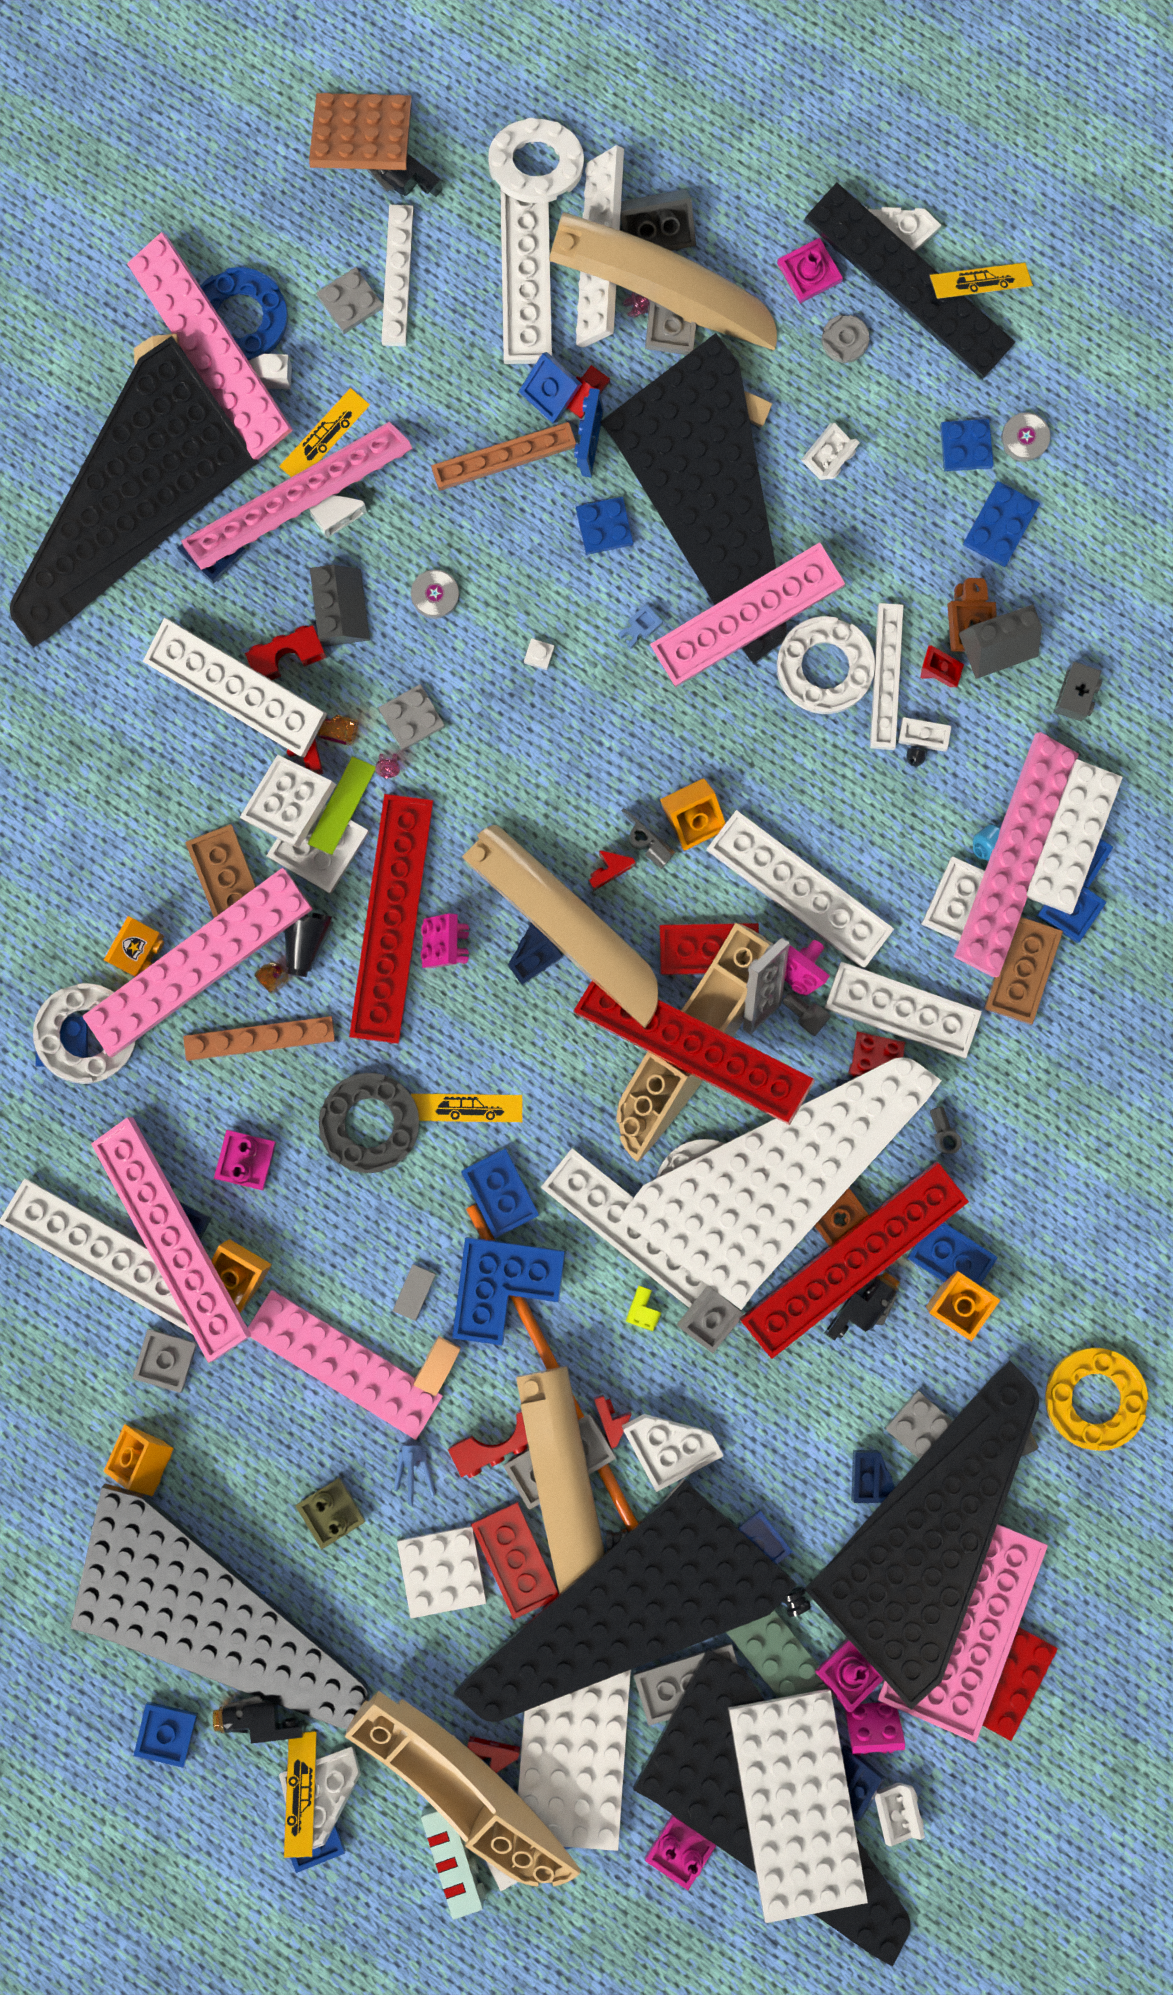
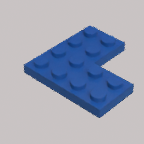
M465 1237L452 1338L502 1346L504 1344L510 1295L552 1302L560 1301L566 1251Z

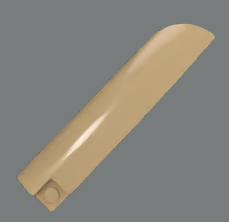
M566 212L562 213L549 261L622 286L684 318V321L695 322L696 325L775 350L777 330L774 319L767 307L752 294L698 263L652 242Z
M491 825L482 830L477 835L479 840L462 856L465 862L537 927L585 975L646 1028L656 1012L659 1001L657 979L648 963L581 899L498 825Z
M735 923L711 966L681 1011L734 1037L744 1021L743 1014L746 1006L744 1001L747 996L746 985L749 979L748 968L755 959L759 960L764 955L767 947L772 943L754 930ZM649 1052L646 1053L622 1094L616 1117L621 1134L620 1140L626 1151L637 1162L645 1156L703 1082V1080Z
M567 1366L516 1377L527 1441L559 1594L605 1554Z
M377 1691L369 1701L366 1700L353 1717L345 1737L388 1766L419 1792L466 1842L465 1847L510 1878L531 1886L538 1887L540 1883H553V1886H557L571 1881L580 1874L581 1869L531 1808L501 1777L453 1735L405 1700L401 1699L396 1703L380 1691Z

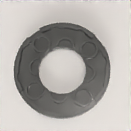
M361 1073L344 1079L329 1092L320 1110L319 1132L324 1147L335 1161L356 1172L377 1173L396 1166L411 1152L419 1133V1113L413 1097L399 1082L382 1074ZM373 1098L382 1101L389 1107L393 1114L394 1127L391 1136L385 1143L377 1147L365 1148L357 1145L350 1139L346 1132L345 1119L348 1111L355 1103L362 1099Z

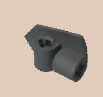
M623 808L621 810L623 814L635 825L629 835L630 845L639 850L649 846L650 848L645 853V856L662 869L676 852L632 813ZM643 832L646 841L642 839L639 842L636 841L637 835L635 833L641 834Z

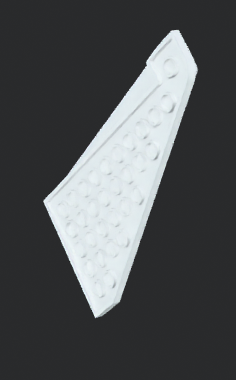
M895 1058L801 1105L790 1125L774 1119L643 1185L619 1218L742 1310L757 1288L923 1106L942 1080L910 1058Z

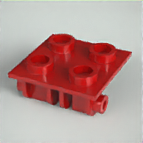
M857 1031L852 1064H850L848 1073L853 1075V1077L861 1076L895 1058H903L905 1042Z

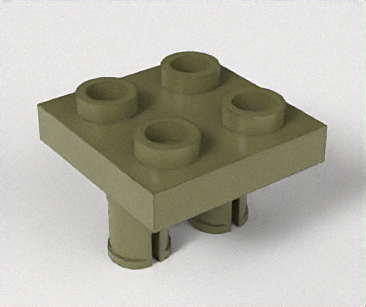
M340 1477L295 1505L321 1550L366 1522V1519Z

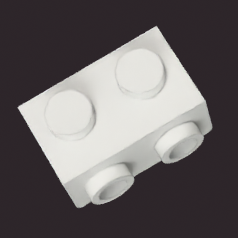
M830 423L801 461L818 479H833L841 472L840 467L856 453L855 448L860 442L857 439L850 440L836 423Z
M898 1782L879 1790L875 1796L885 1844L894 1846L910 1838L919 1840L925 1838L924 1823L919 1813L918 1797L913 1786Z

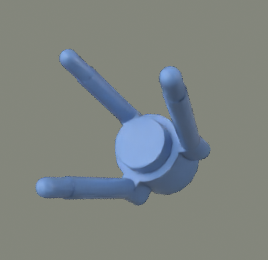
M403 1445L402 1452H398L399 1461L394 1491L399 1489L403 1465H405V1467H408V1505L412 1506L414 1466H420V1461L422 1462L430 1495L434 1496L435 1491L427 1463V1451H422V1445Z

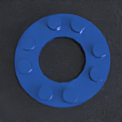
M245 267L228 268L225 272L216 276L211 275L200 287L216 312L224 300L239 294L252 297L262 307L263 318L258 330L243 338L233 337L247 360L249 361L273 351L282 340L288 322L286 302L276 283L262 272Z

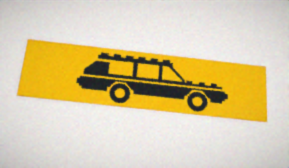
M1026 263L930 275L937 299L1033 286Z
M350 388L279 467L290 477H293L318 463L370 404Z
M411 1094L418 1108L420 1121L523 1122V1095Z
M305 1732L303 1738L288 1740L284 1858L312 1857L316 1732Z

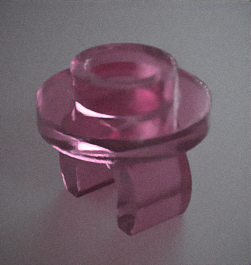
M633 292L631 297L623 301L625 306H631L632 304L634 306L633 310L628 312L627 315L631 318H636L640 313L646 314L649 306L648 298Z
M380 753L379 761L375 765L376 773L383 778L397 776L400 772L397 755L393 754L391 760L384 759L383 754Z

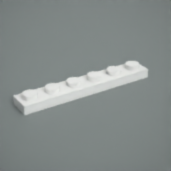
M389 205L382 345L406 346L414 214V208L411 205Z
M879 603L877 608L875 672L870 748L894 750L896 748L903 605Z

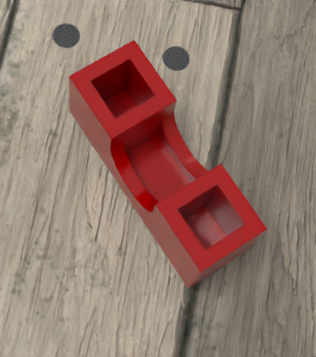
M307 625L301 626L294 631L295 633L287 636H276L268 644L254 645L245 653L250 668L270 680L281 677L278 662L285 654L292 653L299 656L304 667L327 657L313 625L310 627Z

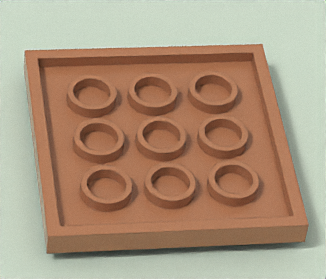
M316 93L309 155L310 168L406 170L412 107L411 95Z

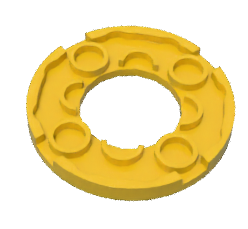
M1104 1348L1077 1350L1064 1357L1049 1376L1045 1390V1404L1050 1421L1061 1436L1078 1447L1106 1451L1122 1446L1137 1434L1146 1418L1148 1392L1145 1381L1136 1366L1117 1352ZM1089 1374H1102L1109 1377L1116 1384L1120 1392V1405L1117 1413L1104 1423L1091 1424L1082 1420L1072 1406L1074 1386L1081 1378Z

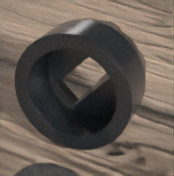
M908 748L906 760L911 766L915 765L918 767L924 763L927 751Z

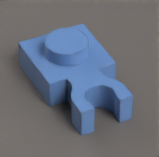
M645 604L628 620L631 627L620 631L618 637L622 639L625 635H630L633 639L627 646L632 649L640 636L646 640L663 624V621Z

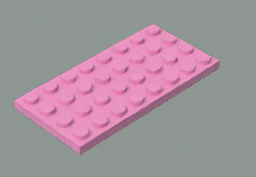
M997 1524L942 1682L912 1710L885 1680L878 1700L976 1743L1048 1545Z

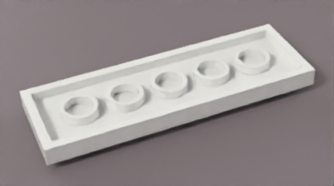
M1078 759L1074 761L1035 872L1026 894L1027 898L1068 914L1073 913L1122 781V776Z
M844 962L839 963L824 1007L825 1010L963 1059L967 1057L982 1011Z

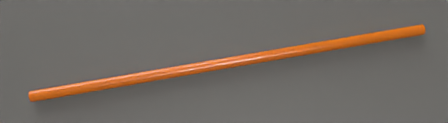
M477 1203L468 1207L466 1210L480 1238L496 1241ZM510 1295L546 1369L559 1368L526 1299ZM573 1395L577 1419L579 1420L584 1415ZM606 1464L597 1471L629 1533L638 1522L609 1464Z

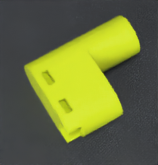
M638 1285L626 1322L654 1331V1328L658 1325L661 1312L646 1307L652 1290Z

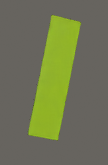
M353 756L351 757L307 843L308 845L333 855L376 766Z

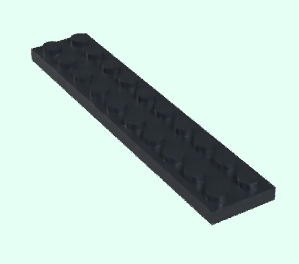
M836 182L805 217L804 221L982 380L1015 344V341L964 295L937 299L930 275L939 273L839 183Z

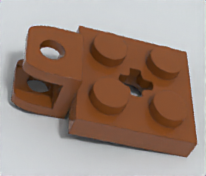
M967 578L963 584L959 583L954 589L955 601L947 603L951 651L965 652L959 633L969 628L971 621L975 625L997 617L996 602H985L988 600L986 581L983 578Z
M848 1188L814 1227L830 1247L869 1215L850 1188ZM837 1212L839 1214L845 1213L844 1225L834 1223Z

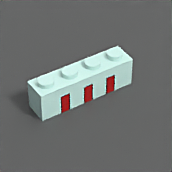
M433 1806L423 1809L421 1820L452 1919L454 1920L483 1910L484 1899H487L483 1883L478 1884L475 1875L479 1873L477 1862L474 1857L470 1858L468 1848L465 1847L466 1842Z

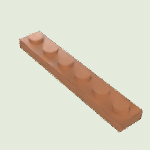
M566 422L431 465V469L438 490L441 491L573 449L576 442L570 424Z
M332 1016L183 1036L186 1061L336 1042Z

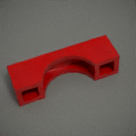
M522 1410L517 1412L515 1431L506 1441L500 1444L488 1445L478 1441L471 1435L448 1448V1452L461 1478L465 1475L468 1478H472L482 1472L481 1467L489 1463L493 1467L505 1460L504 1455L512 1451L516 1455L528 1448L526 1445L528 1441Z

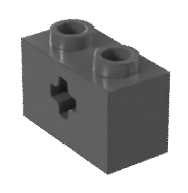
M1073 661L1067 668L1053 713L1078 721H1082L1087 716H1090L1095 706V702L1092 701L1094 693H1098L1102 684V679H1099L1102 670ZM1078 688L1081 689L1082 696H1078Z

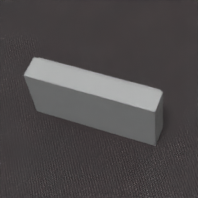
M412 1264L393 1312L416 1321L436 1274Z

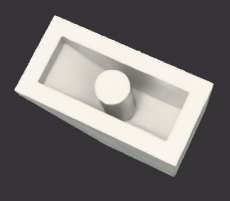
M262 354L249 360V363L266 388L291 389L292 365L288 355Z
M331 495L322 500L317 506L308 508L311 516L326 538H329L367 513L366 506L362 500Z

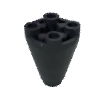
M313 912L312 917H309L307 913L285 929L286 967H289L288 974L307 977L308 971L311 972L333 927L332 916Z

